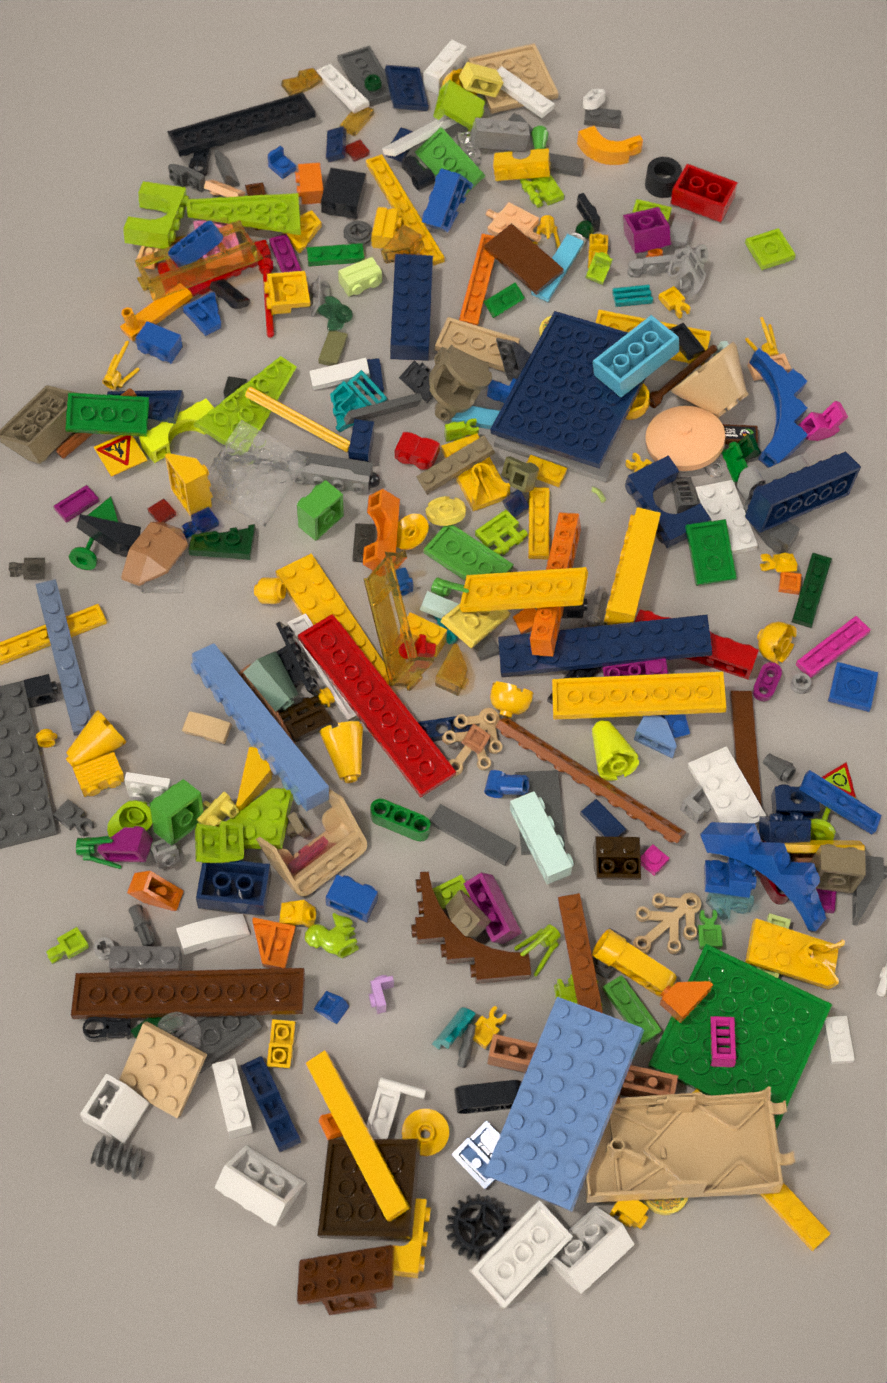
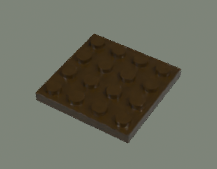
M345 1139L328 1140L317 1236L320 1238L412 1239L421 1141L419 1139H374L410 1209L389 1222L386 1220Z

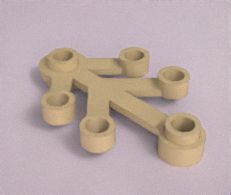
M485 708L477 716L466 717L463 714H459L454 719V725L459 729L464 728L466 725L479 724L478 727L484 731L487 730V733L491 735L489 739L490 744L488 745L489 752L498 754L502 750V743L497 739L495 729L500 718L494 709ZM490 715L492 721L487 720L486 716ZM458 719H462L464 724H459ZM451 730L446 731L442 736V741L446 745L460 742L464 739L467 732L454 733ZM446 735H451L452 741L447 740ZM492 744H496L498 750H494ZM467 746L462 748L455 759L448 761L451 766L452 764L458 766V770H455L456 776L452 778L459 776L463 771L462 764L472 751ZM484 747L482 752L477 754V767L482 771L487 770L491 765V760L486 757ZM481 760L487 763L486 767L481 765Z
M656 893L652 898V905L655 908H662L663 906L678 908L673 912L649 911L644 906L639 907L636 911V919L638 921L652 920L662 922L645 936L636 937L632 946L648 954L651 943L669 928L667 951L671 954H677L681 948V943L678 940L679 919L685 915L686 927L683 931V937L687 940L695 939L697 935V929L694 926L695 913L701 908V900L694 893H685L681 898L665 897L662 893ZM660 898L663 902L657 903L655 899ZM691 900L694 902V905L690 906L686 901ZM643 911L647 916L641 917L639 912ZM692 930L694 935H688L686 931ZM643 941L646 946L641 947L638 945V942ZM670 944H676L678 948L672 949Z

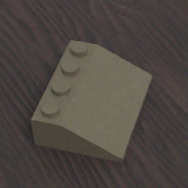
M46 385L0 429V442L28 461L38 464L44 462L55 449L61 446V443L68 436L74 433L66 432L65 430L68 392H77Z

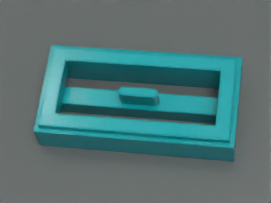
M650 284L612 289L615 307L653 303Z
M362 370L347 382L367 406L372 404L353 384L355 381L376 404L388 400ZM360 376H362L365 379V381L381 397L380 400H378L372 394V392L361 382V380L359 379Z

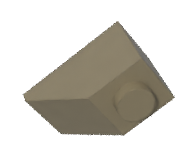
M459 890L446 905L451 922L466 937L477 938L491 922L462 890Z

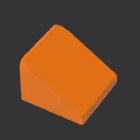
M535 608L524 609L513 616L520 634L532 631L536 614Z

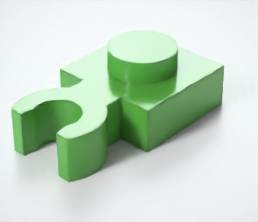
M701 910L699 920L703 925H698L697 927L699 949H703L705 944L716 949H722L721 925H714L717 919L716 910L712 911V918H706L704 910Z

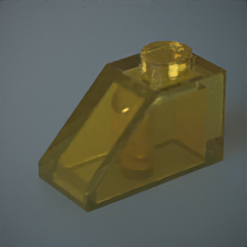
M403 225L381 250L383 261L386 264L395 262V254L416 255L420 253L424 246L422 236L413 229Z
M454 643L436 674L435 686L458 696L460 691L465 690L468 686L469 679L467 678L468 669L459 645Z

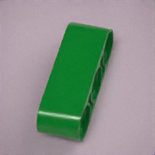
M381 798L371 803L370 817L374 824L415 841L422 842L428 839L430 835V820L428 817ZM384 810L385 813L377 814L375 811ZM403 818L405 821L400 823L395 821V819ZM417 826H423L426 829L419 831L415 828Z

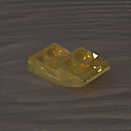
M308 68L298 71L297 77L282 80L281 86L291 96L312 89L322 82V78L314 68Z

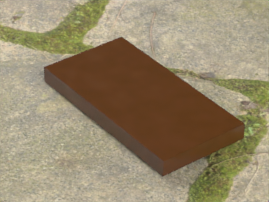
M512 223L484 245V249L536 295L564 273V268Z

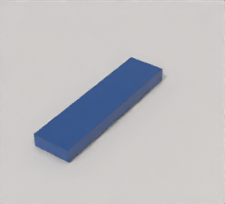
M811 770L805 773L799 790L871 835L876 832L881 814Z

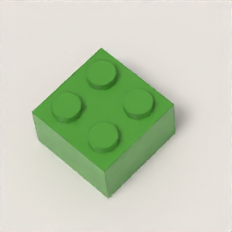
M326 480L320 485H316L310 494L302 497L297 503L298 527L315 541L318 540L344 517L343 494Z
M184 779L172 785L167 791L149 803L154 832L171 846L194 830L197 823L200 824L197 819L203 813L201 792Z

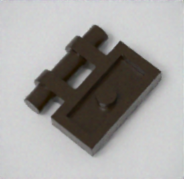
M318 696L306 697L302 699V702L279 712L282 720L290 718V720L285 722V725L295 743L319 732L326 726L333 725V720L323 704L315 708L314 705L320 703ZM305 709L307 710V712H305V713H303V714H301V715H299V716L297 715V713H299V712H301V711H303V710H305Z

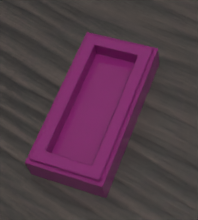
M85 485L53 507L67 523L98 503L99 498L88 485Z

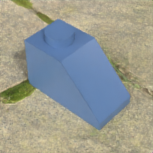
M661 715L643 717L636 730L634 741L673 758L677 745L667 720Z

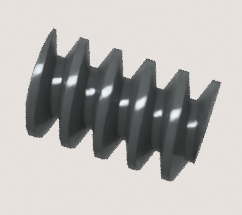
M103 1136L94 1148L90 1163L96 1162V1166L99 1168L105 1165V1169L108 1171L114 1168V1172L117 1174L122 1171L126 1177L131 1174L132 1178L136 1180L144 1166L145 1156H141L142 1148H139L134 1154L132 1153L133 1145L124 1150V1142L115 1147V1139L106 1144V1136Z

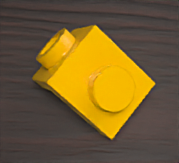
M305 900L281 903L279 923L293 926L303 924L307 928L314 925L316 919L315 906Z

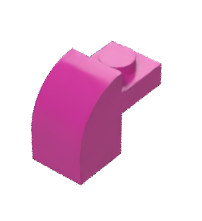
M834 401L823 413L811 412L799 426L808 434L807 440L820 441L840 431L838 426L848 418V415L841 403Z

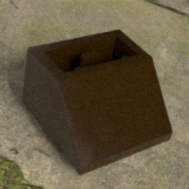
M595 836L593 866L596 879L641 880L640 837Z

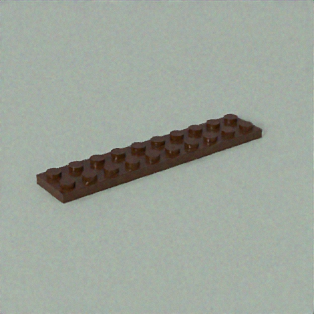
M271 968L76 973L71 1017L72 1019H88L93 1016L155 1018L303 1014L305 969Z

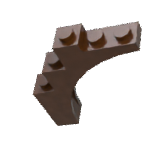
M429 871L420 872L419 879H415L416 892H421V901H418V913L423 915V917H415V924H411L412 938H416L417 944L444 942V944H440L441 958L446 959V964L473 962V964H470V976L475 978V984L530 979L532 974L529 953L521 956V952L494 949L475 941L471 937H466L449 920L440 907L432 889Z

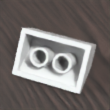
M246 1145L224 1165L215 1189L222 1192L224 1196L241 1204L245 1209L255 1213L265 1222L276 1226L285 1217L306 1182Z
M594 1206L568 1230L573 1237L549 1263L571 1287L582 1294L635 1244L622 1223L597 1206Z

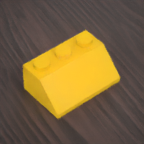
M170 453L166 454L165 459L171 490L189 516L192 518L211 508V498L213 496L209 489L211 483L208 479L209 471L204 464L201 465L197 458Z

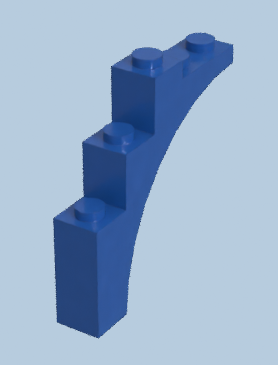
M758 348L749 363L766 382L773 397L776 411V425L773 438L758 459L769 468L785 461L803 444L808 436L804 429L796 424L808 409L800 399L796 398L808 381L794 369L788 373L781 365H778L770 358L766 352Z
M711 822L701 832L700 836L707 853L720 854L737 859L753 867L777 885L792 901L802 916L808 931H817L827 919L816 891V887L821 881L814 863L791 862L785 844L762 842L755 823Z

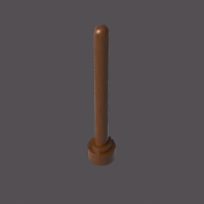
M711 345L660 390L651 391L649 393V406L653 409L658 407L662 403L663 396L717 351V346Z

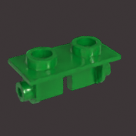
M732 442L729 444L728 449H723L721 454L733 482H738L740 473L748 466L745 459L741 458L743 454L740 445Z

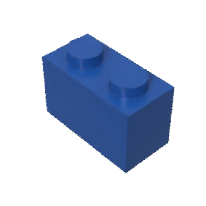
M148 321L136 336L137 349L140 352L152 355L161 361L171 364L183 347L180 334Z
M337 874L325 897L326 906L367 923L378 901V891L371 885H361L349 876L344 875L342 877Z

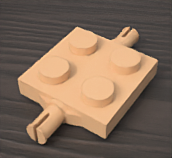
M510 202L499 213L490 208L487 210L486 216L494 219L487 227L490 234L496 236L512 223L528 238L537 243L541 240V235L533 232L539 223V217Z

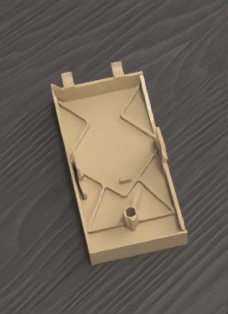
M767 1087L760 1092L707 1096L702 1094V1092L620 1098V1104H615L584 1181L586 1203L779 1193L783 1185L781 1166L795 1163L794 1151L788 1154L779 1153L774 1115L787 1112L786 1101L772 1103L770 1101L771 1087Z

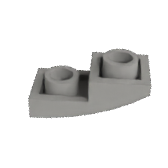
M675 215L670 230L672 245L677 247L686 246L694 223L693 216Z

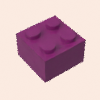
M659 207L623 215L624 235L634 253H643L648 250L661 249L671 245L670 225Z

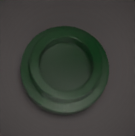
M371 74L366 77L364 87L369 91H377L382 87V81L378 75Z
M581 221L577 224L575 232L588 239L590 234H594V227L589 221Z

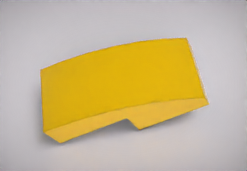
M600 233L589 235L588 268L591 265L595 252L607 254L608 235Z
M272 1019L267 1066L291 1067L296 1021Z

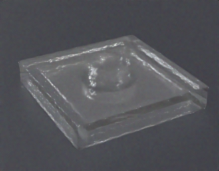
M181 554L167 574L141 585V592L183 593L185 554Z

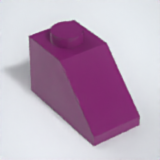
M124 827L109 838L113 839L112 843L101 844L98 846L97 851L107 861L146 862L153 838L143 827Z

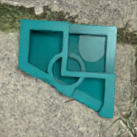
M345 381L330 394L331 402L334 405L333 415L337 421V426L335 427L339 432H342L354 424L346 425L344 421L348 411L366 407L367 405Z
M461 1007L433 1041L432 1045L439 1050L442 1046L449 1049L458 1036L461 1038L467 1030L468 1024L474 1021L476 1013L468 1008Z

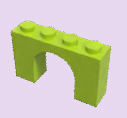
M143 181L138 191L139 208L162 211L166 215L158 219L128 216L123 227L124 241L127 244L169 250L171 243L175 241L176 230L179 231L180 220L185 215V207H187V199H189L186 188Z

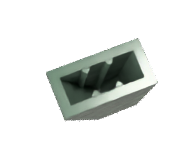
M276 651L257 659L243 672L275 712L282 708L287 710L295 703L293 699L298 695V692Z

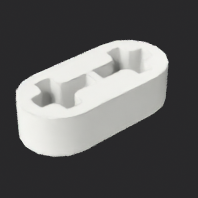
M590 90L583 97V108L587 110L599 108L605 102V90Z

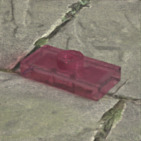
M322 836L311 846L305 845L298 851L299 856L289 863V871L295 874L325 850L329 841Z

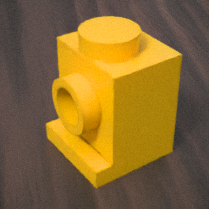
M639 1200L617 1201L609 1215L614 1217L616 1214L619 1216L618 1220L629 1228L632 1226L635 1229L636 1227L641 1229L649 1218L645 1215L649 1208Z

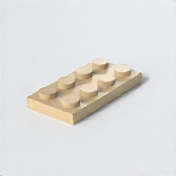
M448 317L435 344V351H439L441 347H445L448 350L452 344L453 347L484 362H489V367L505 372L496 338L515 341L520 344V339Z

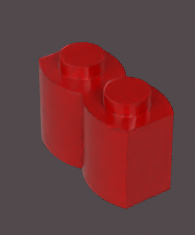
M403 432L394 450L395 459L402 464H414L421 470H427L434 466L440 453V443L430 438H421L414 433Z

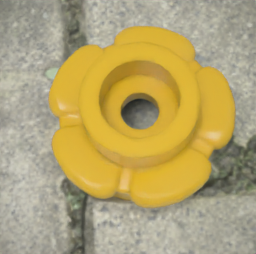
M328 687L319 689L318 697L321 705L330 707V704L335 702Z
M42 729L36 734L38 745L43 748L54 746L57 734L53 733L51 729Z

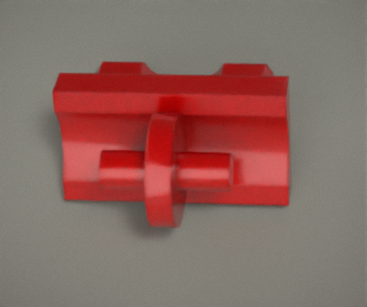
M423 634L418 636L414 644L410 641L402 642L398 651L401 657L410 659L407 669L414 670L417 665L426 667L429 657L433 658L435 655L436 643L427 642L426 635Z

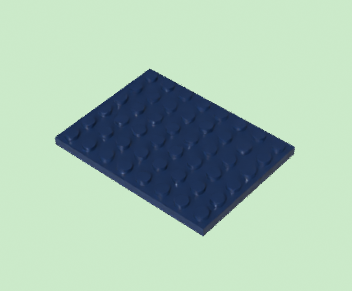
M554 311L490 428L491 434L600 469L646 378L623 397H620L594 375L593 360L628 334V332Z

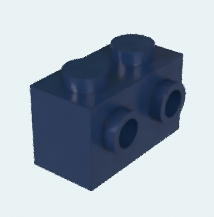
M771 813L769 816H759L760 839L771 843L810 842L811 820L804 817L802 813H790V815Z

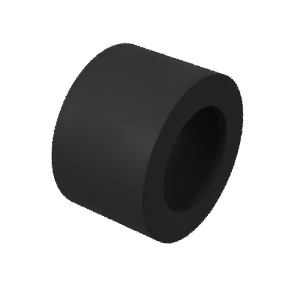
M657 157L651 160L647 167L646 190L657 198L671 197L673 187L682 173V167L679 162L670 157ZM656 174H666L670 178H661Z

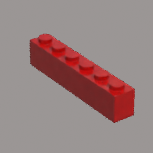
M639 609L635 622L669 619V617H662L654 614L652 611ZM710 631L712 655L685 658L749 680L759 649L749 644L736 642L728 637L724 638L715 635Z

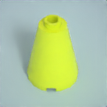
M604 720L597 722L592 728L597 771L600 777L605 780L614 781L618 780L617 776L624 774V777L630 775L639 765L638 754L611 722Z

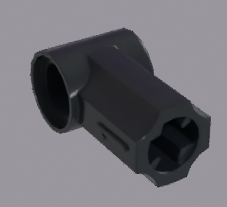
M409 155L402 162V168L411 177L412 184L416 190L419 191L435 183V176L430 168L425 169L415 156Z

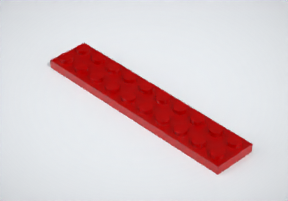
M333 614L298 634V640L420 798L456 776L455 769Z

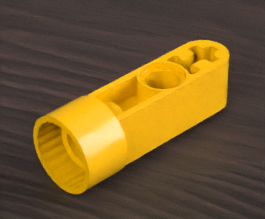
M607 929L601 935L592 951V956L607 966H612L658 997H661L660 994L668 985L673 987L677 980L675 973L626 942L625 938L611 929Z

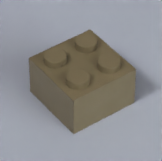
M832 844L821 845L810 863H814L821 881L816 889L853 893L866 875L865 851L858 850L855 847L841 848Z

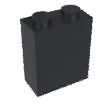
M331 167L321 198V213L358 219L367 187V173Z

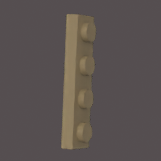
M484 435L417 475L416 478L425 493L429 494L474 465L494 455L495 451Z

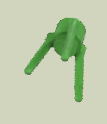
M439 577L433 581L431 586V592L443 598L444 596L448 597L452 589L465 593L469 592L468 589L464 588V585L443 580Z

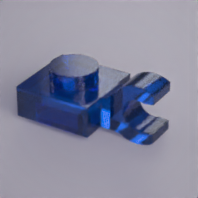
M207 507L191 515L192 521L182 525L184 529L182 532L187 539L198 530L200 533H205L219 526V520L211 509Z

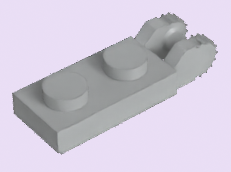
M674 255L633 259L629 263L627 274L631 278H638L642 274L668 273L669 265Z

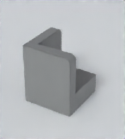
M701 785L683 800L680 808L696 824L711 810L707 800L701 794L703 790Z

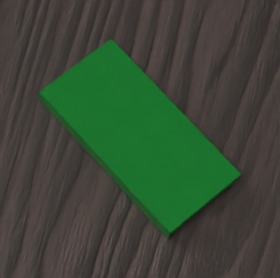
M68 392L65 430L66 432L147 437L149 397Z

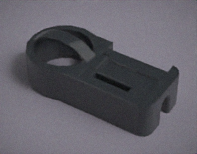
M210 148L195 152L188 165L189 168H194L195 171L206 176L211 156ZM199 166L203 167L200 171H198Z
M89 1017L83 1023V1036L90 1042L106 1041V1037L125 1038L127 1036V1039H130L131 1018ZM93 1022H97L103 1027L97 1030L86 1029L87 1025Z

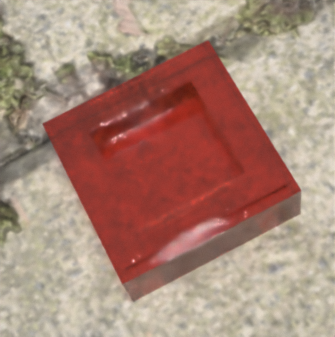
M361 139L346 145V153L354 162L370 155L369 149Z
M164 498L147 508L148 513L156 522L165 523L176 516V511Z

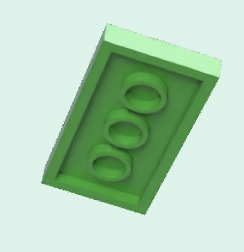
M442 127L415 151L416 155L432 170L435 176L439 174L440 168L459 173L474 184L473 188L485 177V174Z
M454 525L444 526L423 550L425 555L463 580H466L467 575L511 572L514 564Z

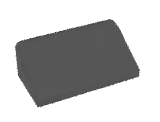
M216 149L214 151L215 162L224 183L232 187L239 186L240 182L230 160Z

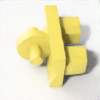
M223 792L211 803L206 800L202 803L205 810L197 821L200 824L219 827L220 822L226 816L234 818L239 813V810L230 796Z

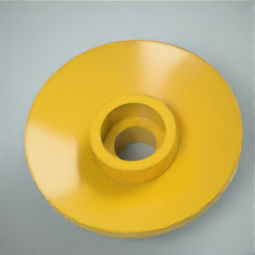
M416 513L402 518L398 522L396 547L401 550H410L421 544L427 536L429 529L427 519L421 514Z
M419 1109L412 1112L405 1119L402 1126V1139H419L421 1141L420 1156L437 1154L445 1147L449 1138L447 1121L439 1112L432 1109ZM423 1131L429 1132L430 1136L428 1138H423L421 1136V1133Z

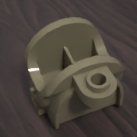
M452 344L448 350L445 347H441L434 357L435 366L429 375L430 392L438 402L435 405L436 417L447 421L452 419L457 412L463 413L471 408L480 391L485 389L492 380L489 362H484L453 347Z

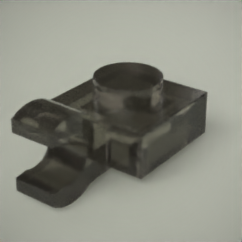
M24 558V563L10 562V577L23 575L24 580H45V558Z

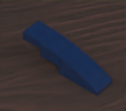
M260 1056L240 1065L279 1153L301 1143L300 1137L263 1057Z

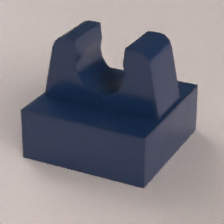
M518 489L502 500L506 510L514 518L529 508L525 497Z

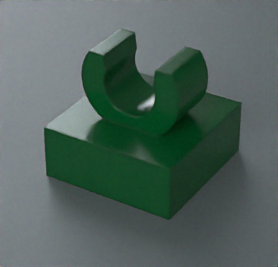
M747 434L737 443L740 445L743 454L741 458H744L746 462L752 457L756 458L761 454L758 443L752 434Z

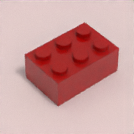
M686 164L673 187L670 204L721 223L735 198L738 182Z

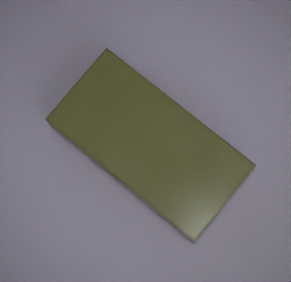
M329 329L318 363L328 366L339 364L348 334Z

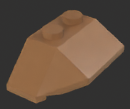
M150 522L130 547L121 579L141 586L147 581L167 574L188 547L182 529L164 522Z

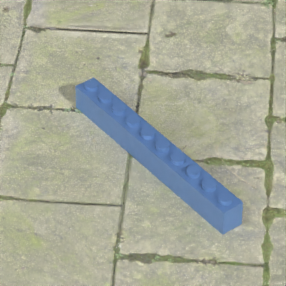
M213 643L192 653L193 663H191L193 672L196 675H200L204 686L207 689H211L215 700L218 703H222L226 714L229 717H233L237 728L240 731H244L248 742L252 746L255 745L261 759L269 763L272 773L280 777L284 788L290 790L293 794L295 802L299 806L302 805L307 812L328 801L329 786L218 647Z

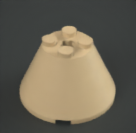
M734 341L671 390L673 394L713 413L717 418L726 412L725 408L729 411L738 404L736 399L741 401L749 395L746 390L738 350Z

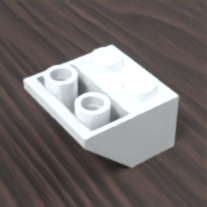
M105 1074L80 1116L84 1123L125 1144L150 1103L123 1082Z

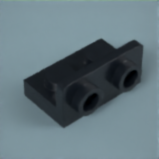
M414 360L401 374L399 379L415 393H420L422 399L428 403L433 398L429 385L430 374L428 372L430 369L423 362L419 365Z

